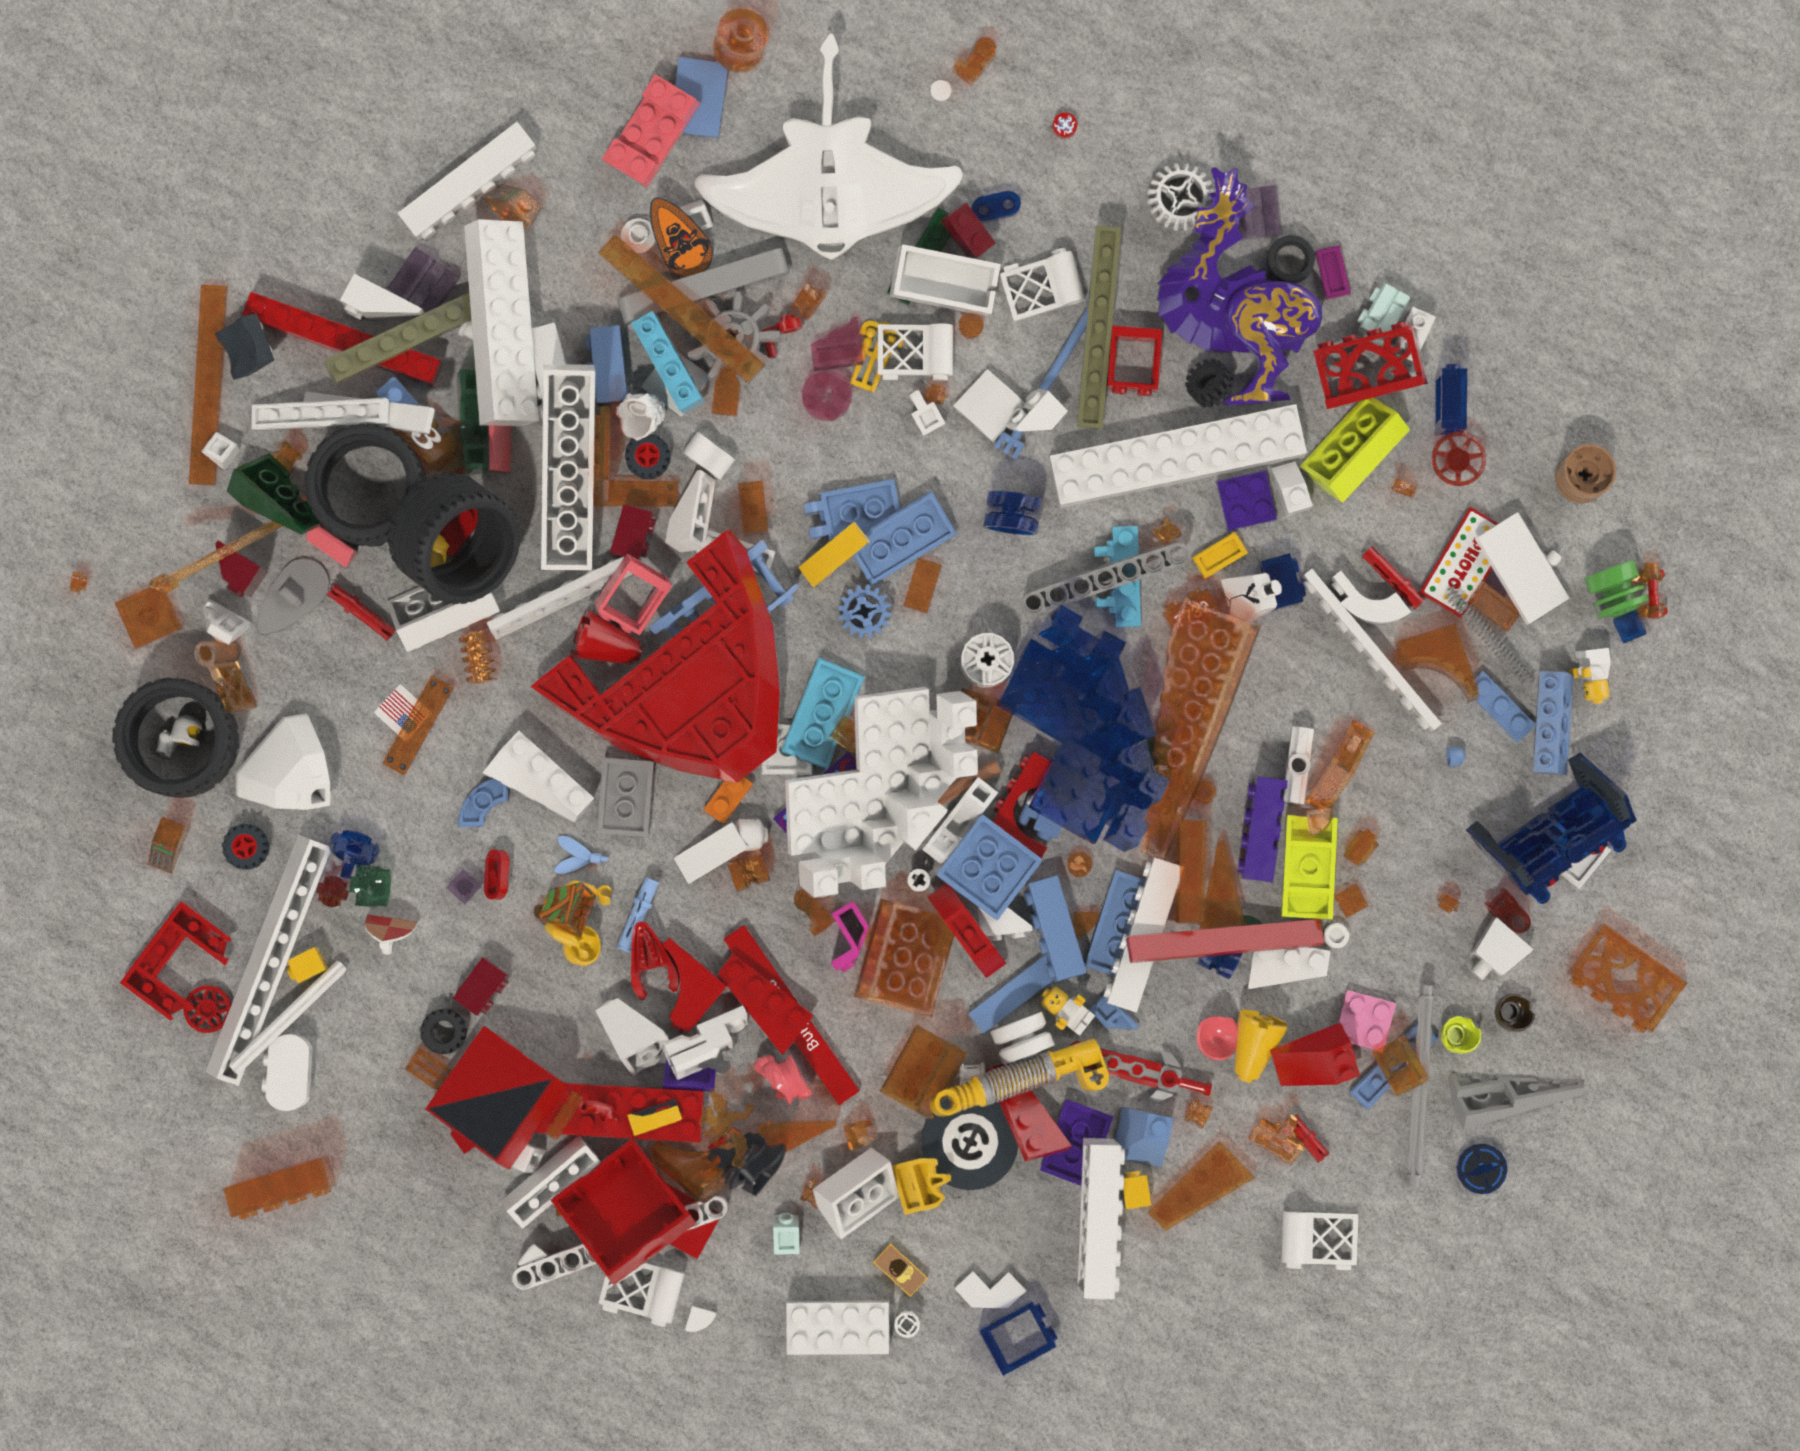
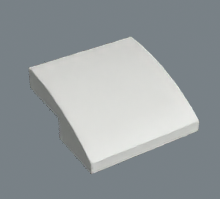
M987 369L953 406L973 423L975 428L994 442L1007 428L1006 424L1010 421L1011 414L1021 408L1025 402Z

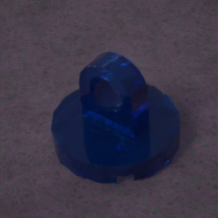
M343 830L342 834L335 832L331 836L329 850L334 856L344 861L340 877L350 880L355 865L369 866L377 861L380 848L377 843L375 845L371 843L372 839L368 835L358 831Z

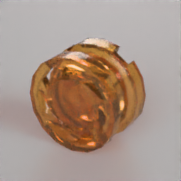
M811 280L801 290L791 306L793 311L799 308L798 312L802 314L805 320H809L827 295V291L824 289L813 287L814 282Z

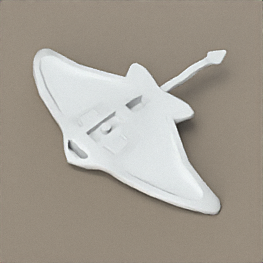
M830 33L820 47V52L824 56L822 69V124L819 125L807 120L794 118L784 121L782 123V130L789 144L787 148L747 172L730 176L701 174L696 177L694 183L696 189L709 204L731 219L752 229L803 242L818 254L833 260L849 250L857 241L912 222L937 207L959 185L963 173L961 168L956 165L939 168L911 166L865 143L871 128V120L869 118L855 117L831 125L833 59L838 54L839 48L834 35Z

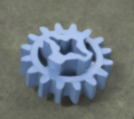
M867 584L865 590H862L860 585H857V592L854 593L848 589L849 597H841L845 604L837 608L843 611V615H840L838 620L846 621L842 628L850 627L851 636L859 632V638L863 639L864 633H868L871 639L873 638L874 631L882 634L880 628L882 625L889 626L885 618L892 617L891 613L886 612V609L891 607V603H884L887 595L879 596L880 589L878 587L872 592L869 584ZM865 595H870L876 598L879 601V603H869ZM857 598L858 603L854 610L848 611L851 601ZM862 605L871 609L877 608L868 613L869 618L864 619L862 615H853L862 609ZM882 612L879 622L873 626L872 620L875 614ZM850 620H860L863 622L864 629L856 627Z

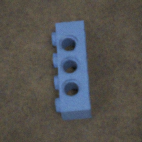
M1540 671L1533 772L1549 775H1567L1574 675Z

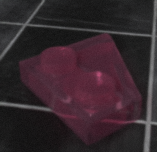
M858 316L851 318L850 323L839 330L836 328L827 337L820 338L811 344L814 372L864 365Z

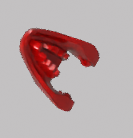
M646 922L636 923L632 933L631 985L635 994L640 1000L646 999L647 991L643 989L644 984L641 981V974L647 970L659 967L665 968L668 972L667 979L670 981L668 988L672 992H677L678 974L659 938Z

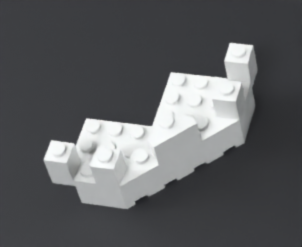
M926 687L854 696L856 770L785 780L788 853L791 856L812 853L811 860L799 861L800 887L813 897L838 894V883L851 881L861 890L886 886L885 864L903 842L916 850L947 813L948 810L937 802L958 777L978 775L977 750L965 743V727L977 726L976 701L961 691L937 694V710L929 711V689Z

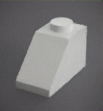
M1296 462L1271 468L1285 517L1310 510L1313 505L1305 480Z

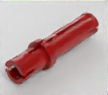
M1374 546L1370 547L1361 556L1395 590L1394 593L1404 598L1414 610L1426 600L1410 584L1411 581L1408 578L1405 579Z
M335 583L331 591L327 593L326 596L344 608V612L354 615L383 637L385 641H388L393 636L392 633H395V627L359 601V597L356 595L353 597L341 588L339 584Z

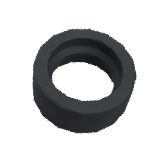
M1295 235L1283 236L1276 240L1269 249L1266 258L1267 270L1272 278L1276 281L1297 284L1308 277L1315 262L1314 250L1309 242ZM1290 245L1301 249L1305 256L1303 269L1291 275L1280 271L1276 264V255L1279 250Z

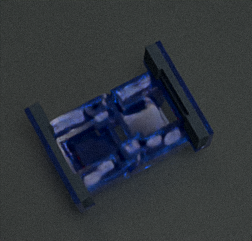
M1581 752L1567 759L1579 788L1549 807L1547 813L1538 814L1498 843L1478 821L1466 829L1480 851L1522 893L1532 895L1539 904H1545L1549 901L1550 892L1547 888L1559 880L1560 874L1573 867L1572 863H1578L1590 854L1596 855L1603 852L1608 846V842L1615 852H1622L1627 845L1624 830L1637 821L1628 795Z

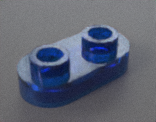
M1004 191L978 197L974 200L971 209L981 223H987L1015 216L1020 210L1021 200L1015 192ZM1010 201L1013 207L1006 209L1003 206L1004 202ZM981 207H987L988 213L981 214L979 212V209Z

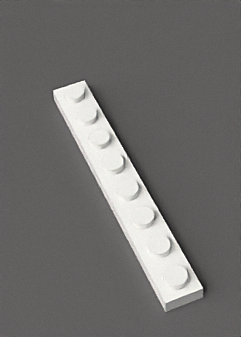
M1313 569L1308 571L1302 577L1304 580L1302 584L1311 595L1315 593L1321 600L1318 602L1320 607L1327 614L1330 612L1337 619L1335 624L1343 633L1348 632L1353 638L1351 643L1360 653L1364 651L1369 657L1367 662L1375 672L1380 671L1384 675L1385 679L1383 681L1392 692L1396 690L1402 697L1399 699L1402 705L1408 711L1412 709L1418 716L1416 718L1417 723L1424 730L1429 729L1430 732L1439 727L1442 723Z

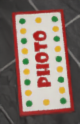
M1469 507L1419 593L1460 619H1463L1461 616L1468 608L1458 614L1464 605L1455 610L1461 601L1451 606L1457 598L1448 603L1454 594L1445 599L1450 593L1447 589L1455 587L1454 591H1458V594H1461V598H1465L1464 602H1468V605L1472 604L1492 570L1490 563L1475 538L1499 523Z

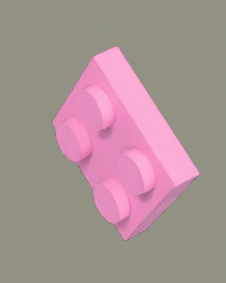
M1346 990L1338 1023L1341 1022L1351 1044L1384 1052L1396 1003Z

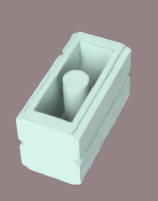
M1385 283L1381 289L1376 287L1369 299L1373 302L1370 309L1366 310L1364 308L1357 320L1361 324L1358 330L1367 335V331L1381 328L1382 332L1392 330L1391 325L1398 322L1410 297ZM1386 337L1376 339V341L1383 344Z

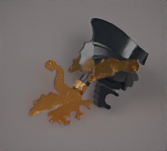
M711 1090L713 1107L717 1112V1117L714 1115L711 1106L708 1105L707 1110L704 1107L702 1108L703 1114L699 1124L703 1126V1122H706V1126H710V1130L703 1131L702 1134H705L706 1138L714 1134L713 1139L709 1143H715V1145L719 1144L718 1137L722 1135L732 1144V1148L730 1150L718 1147L711 1148L707 1160L714 1162L715 1158L720 1157L721 1160L717 1167L724 1170L721 1177L725 1179L724 1184L729 1185L730 1190L743 1184L741 1189L757 1196L780 1168L786 1154V1145L783 1143L773 1146L767 1145L766 1138L761 1137L759 1133L752 1134L749 1132L743 1135L741 1131L730 1127L735 1120H746L753 1113L754 1106L752 1104L746 1105L745 1113L736 1111L728 1113V1102L724 1100L723 1094H718L716 1091Z

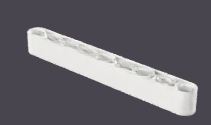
M715 1194L684 1205L686 1210L695 1209L699 1213V1220L690 1229L722 1218L728 1210L727 1199L722 1195ZM713 1200L720 1201L723 1204V1211L713 1213L709 1207L710 1202ZM583 1243L550 1254L546 1258L518 1267L513 1273L512 1280L518 1289L525 1290L597 1263ZM567 1254H577L579 1264L576 1266L569 1265L566 1260ZM544 1262L554 1264L556 1269L554 1274L549 1275L543 1271L542 1266ZM525 1270L531 1274L532 1279L530 1283H522L519 1280L518 1275L520 1271Z

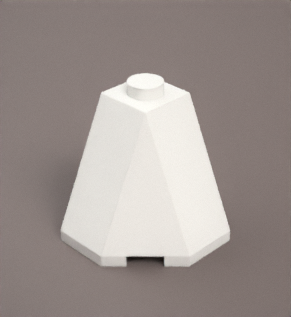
M618 998L604 1002L600 1008L595 1010L620 1060L633 1077L656 1065L660 1059L658 1054L663 1048L662 1043L669 1040L662 1029Z

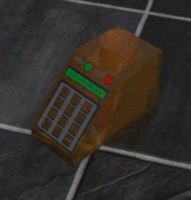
M500 184L483 198L504 221L523 222L524 229L535 222L543 208L525 189Z
M161 817L152 840L147 865L172 874L190 826Z

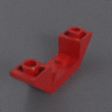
M945 883L927 896L943 921L986 978L1007 964L950 885Z

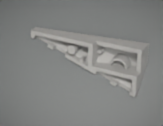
M1449 1074L1448 1077L1453 1110L1463 1130L1583 1095L1585 1089L1582 1081H1577L1576 1085L1560 1084L1559 1080H1552L1551 1083H1539L1533 1078L1497 1076L1496 1080L1480 1079V1075H1472L1471 1078H1457L1456 1074Z

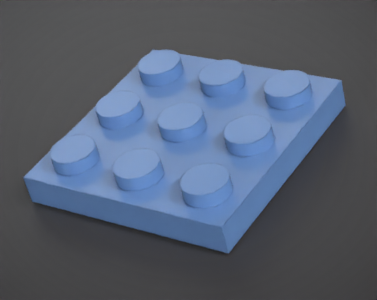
M982 814L936 876L997 921L1043 860Z

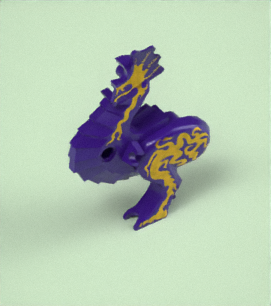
M1214 167L1211 169V174L1214 179L1215 192L1208 193V197L1211 198V205L1208 208H1196L1198 216L1192 231L1193 234L1199 233L1200 237L1191 245V250L1180 256L1179 262L1166 269L1167 273L1157 283L1160 285L1156 301H1159L1158 317H1162L1171 334L1175 332L1186 343H1193L1207 352L1213 349L1225 353L1229 351L1252 353L1255 356L1257 368L1252 377L1240 392L1228 395V399L1223 401V405L1290 400V396L1287 393L1273 390L1276 378L1289 366L1282 350L1298 353L1305 339L1317 332L1322 321V305L1317 297L1307 288L1297 283L1266 281L1265 271L1257 272L1251 265L1225 278L1219 275L1217 271L1218 258L1223 251L1243 239L1237 229L1239 219L1253 208L1254 203L1248 200L1246 196L1247 185L1238 181V170L1236 168L1228 172H1221ZM1188 287H1193L1197 291V298L1194 301H1189L1185 297V290Z

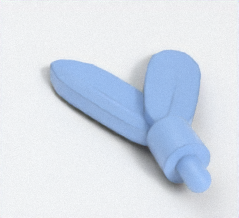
M558 837L560 846L574 855V857L560 862L555 867L557 874H568L590 863L601 864V861L607 862L609 860L608 857L602 856L600 853H591L583 845L570 837Z

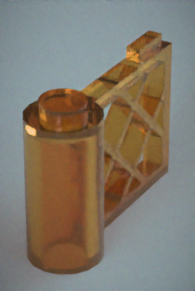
M216 640L200 642L194 650L195 660L201 666L208 667L227 713L248 711L256 708V699L237 661L241 653L239 644L235 640L229 645Z

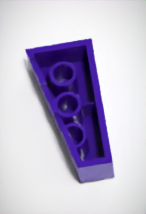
M1256 777L1253 779V783H1248L1246 798H1251L1250 807L1245 808L1243 823H1247V831L1242 833L1240 848H1244V856L1239 858L1237 873H1241V879L1272 883L1274 880L1278 852L1276 842L1279 841L1281 832L1279 817L1282 816L1285 805L1282 790L1287 789L1288 780Z

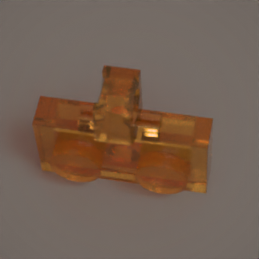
M1291 1114L1284 1121L1283 1125L1278 1121L1274 1125L1265 1118H1262L1249 1136V1139L1290 1166L1305 1148L1303 1143L1295 1139L1297 1134L1293 1130L1299 1119Z

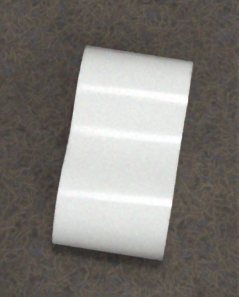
M696 432L682 451L685 456L718 480L722 479L735 461L728 453L698 432Z

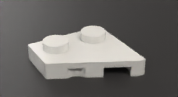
M207 599L203 607L206 630L216 641L229 645L247 631L250 624L248 620L215 601Z

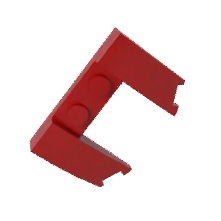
M180 901L120 981L121 985L170 1021L174 1019L172 1014L184 1008L188 1012L195 1008L193 1004L157 977L186 938L190 939L225 966L229 961V958L224 957L227 941L232 942L230 936L184 901Z

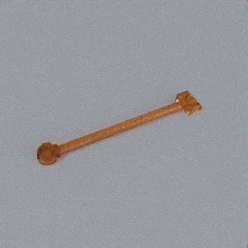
M270 521L170 575L162 573L152 578L149 583L150 587L168 593L179 587V581L283 526Z

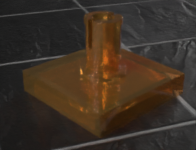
M158 583L115 603L136 650L183 629L163 583Z

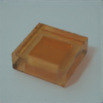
M1357 884L1334 895L1345 918L1369 906Z

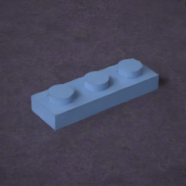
M1483 671L1464 688L1516 743L1536 726Z

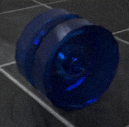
M988 491L986 505L990 509L1000 512L986 513L983 528L1015 535H1037L1039 521L1026 515L1040 513L1042 499L1019 492Z

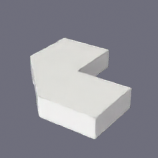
M974 1271L968 1274L954 1288L971 1307L1009 1308L1026 1292L1025 1288L1009 1272L991 1289Z

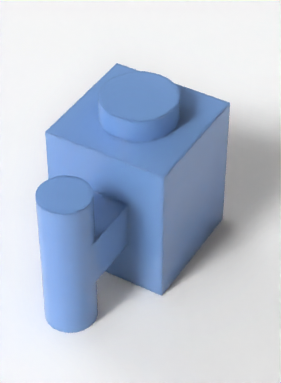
M1025 802L1017 823L1027 826L1030 817L1037 820L1033 830L1037 831L1036 836L1050 842L1051 838L1057 839L1068 810L1046 802L1041 810L1034 811L1033 805H1028Z

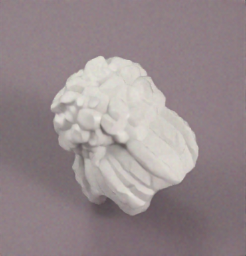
M628 393L623 402L616 408V416L620 418L621 431L627 437L634 438L636 441L654 432L657 425L664 421L666 412L665 403L660 397L648 393L634 395Z

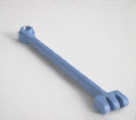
M1088 306L1038 389L1049 391L1086 329ZM1013 430L1010 435L1003 432L994 447L999 450L1003 442H1006L1007 446L1003 453L1007 455L1012 447L1016 448L1011 457L1016 460L1025 445L1019 441L1024 431Z

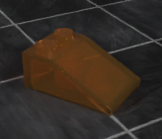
M770 1119L758 1126L759 1131L755 1134L759 1133L761 1137L766 1138L767 1145L785 1144L786 1152L837 1126L838 1123L835 1119L778 1120L775 1123Z

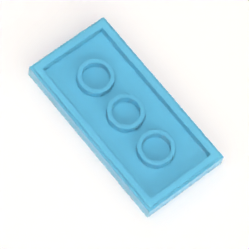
M818 657L781 752L828 770L853 708L854 696L858 695L865 676Z

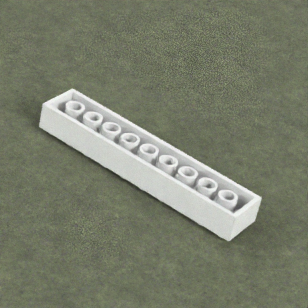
M1294 404L1051 455L1049 457V464L1058 506L1063 508L1304 457L1307 451L1297 405Z

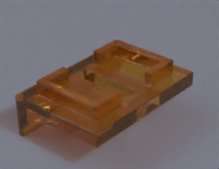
M1405 1034L1372 1051L1374 1058L1396 1096L1429 1080ZM1404 1061L1407 1063V1066L1394 1072L1390 1070V1068Z

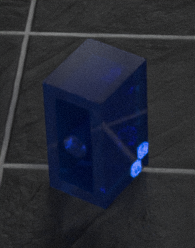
M1288 553L1263 560L1259 563L1261 573H1267L1270 581L1277 580L1282 588L1281 593L1275 596L1277 606L1272 612L1304 602L1303 597H1306V591L1303 582L1299 583L1296 573L1299 572V566L1296 558H1291V554Z

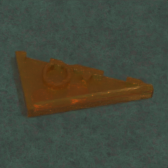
M1225 840L1218 842L1215 852V860L1208 884L1200 930L1247 926Z

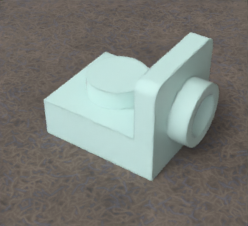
M782 1213L773 1216L774 1255L799 1254V1215Z

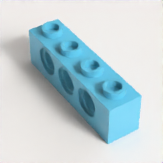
M651 311L632 322L633 329L679 411L685 414L706 402L657 314Z

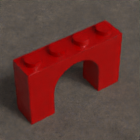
M1033 752L1031 756L1026 754L1020 763L1019 768L1023 770L1018 778L1013 776L1006 787L1010 792L1005 800L1003 798L999 799L993 810L997 814L992 822L1042 859L1047 847L1025 835L1015 823L1013 812L1017 799L1026 791L1043 787L1046 791L1073 805L1086 782Z

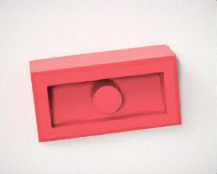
M489 425L488 469L492 473H509L511 464V426Z
M322 526L309 531L306 536L308 542L344 567H348L357 554V551Z

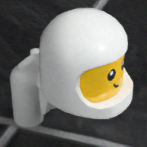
M190 715L178 717L173 724L171 734L167 730L159 734L155 752L159 753L161 757L170 758L177 745L200 748L198 739L202 730L201 722Z

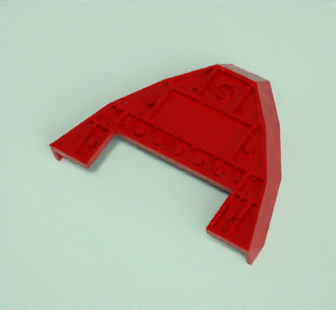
M727 530L686 562L717 602L695 621L602 694L571 655L567 656L530 687L554 706L617 749L680 772L738 783L777 752L780 686L774 627L747 550L732 530Z

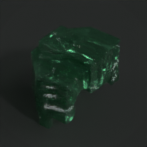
M356 864L355 876H350L351 881L349 885V893L356 894L355 906L387 907L391 889V869L386 870L381 866Z

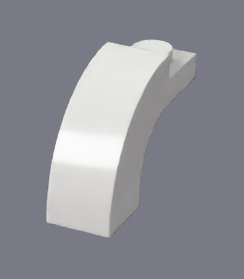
M1342 571L1331 578L1333 582L1331 587L1339 597L1342 595L1345 597L1341 604L1358 621L1375 625L1388 624L1398 621L1411 613L1397 593L1383 600H1370L1363 597L1354 588Z

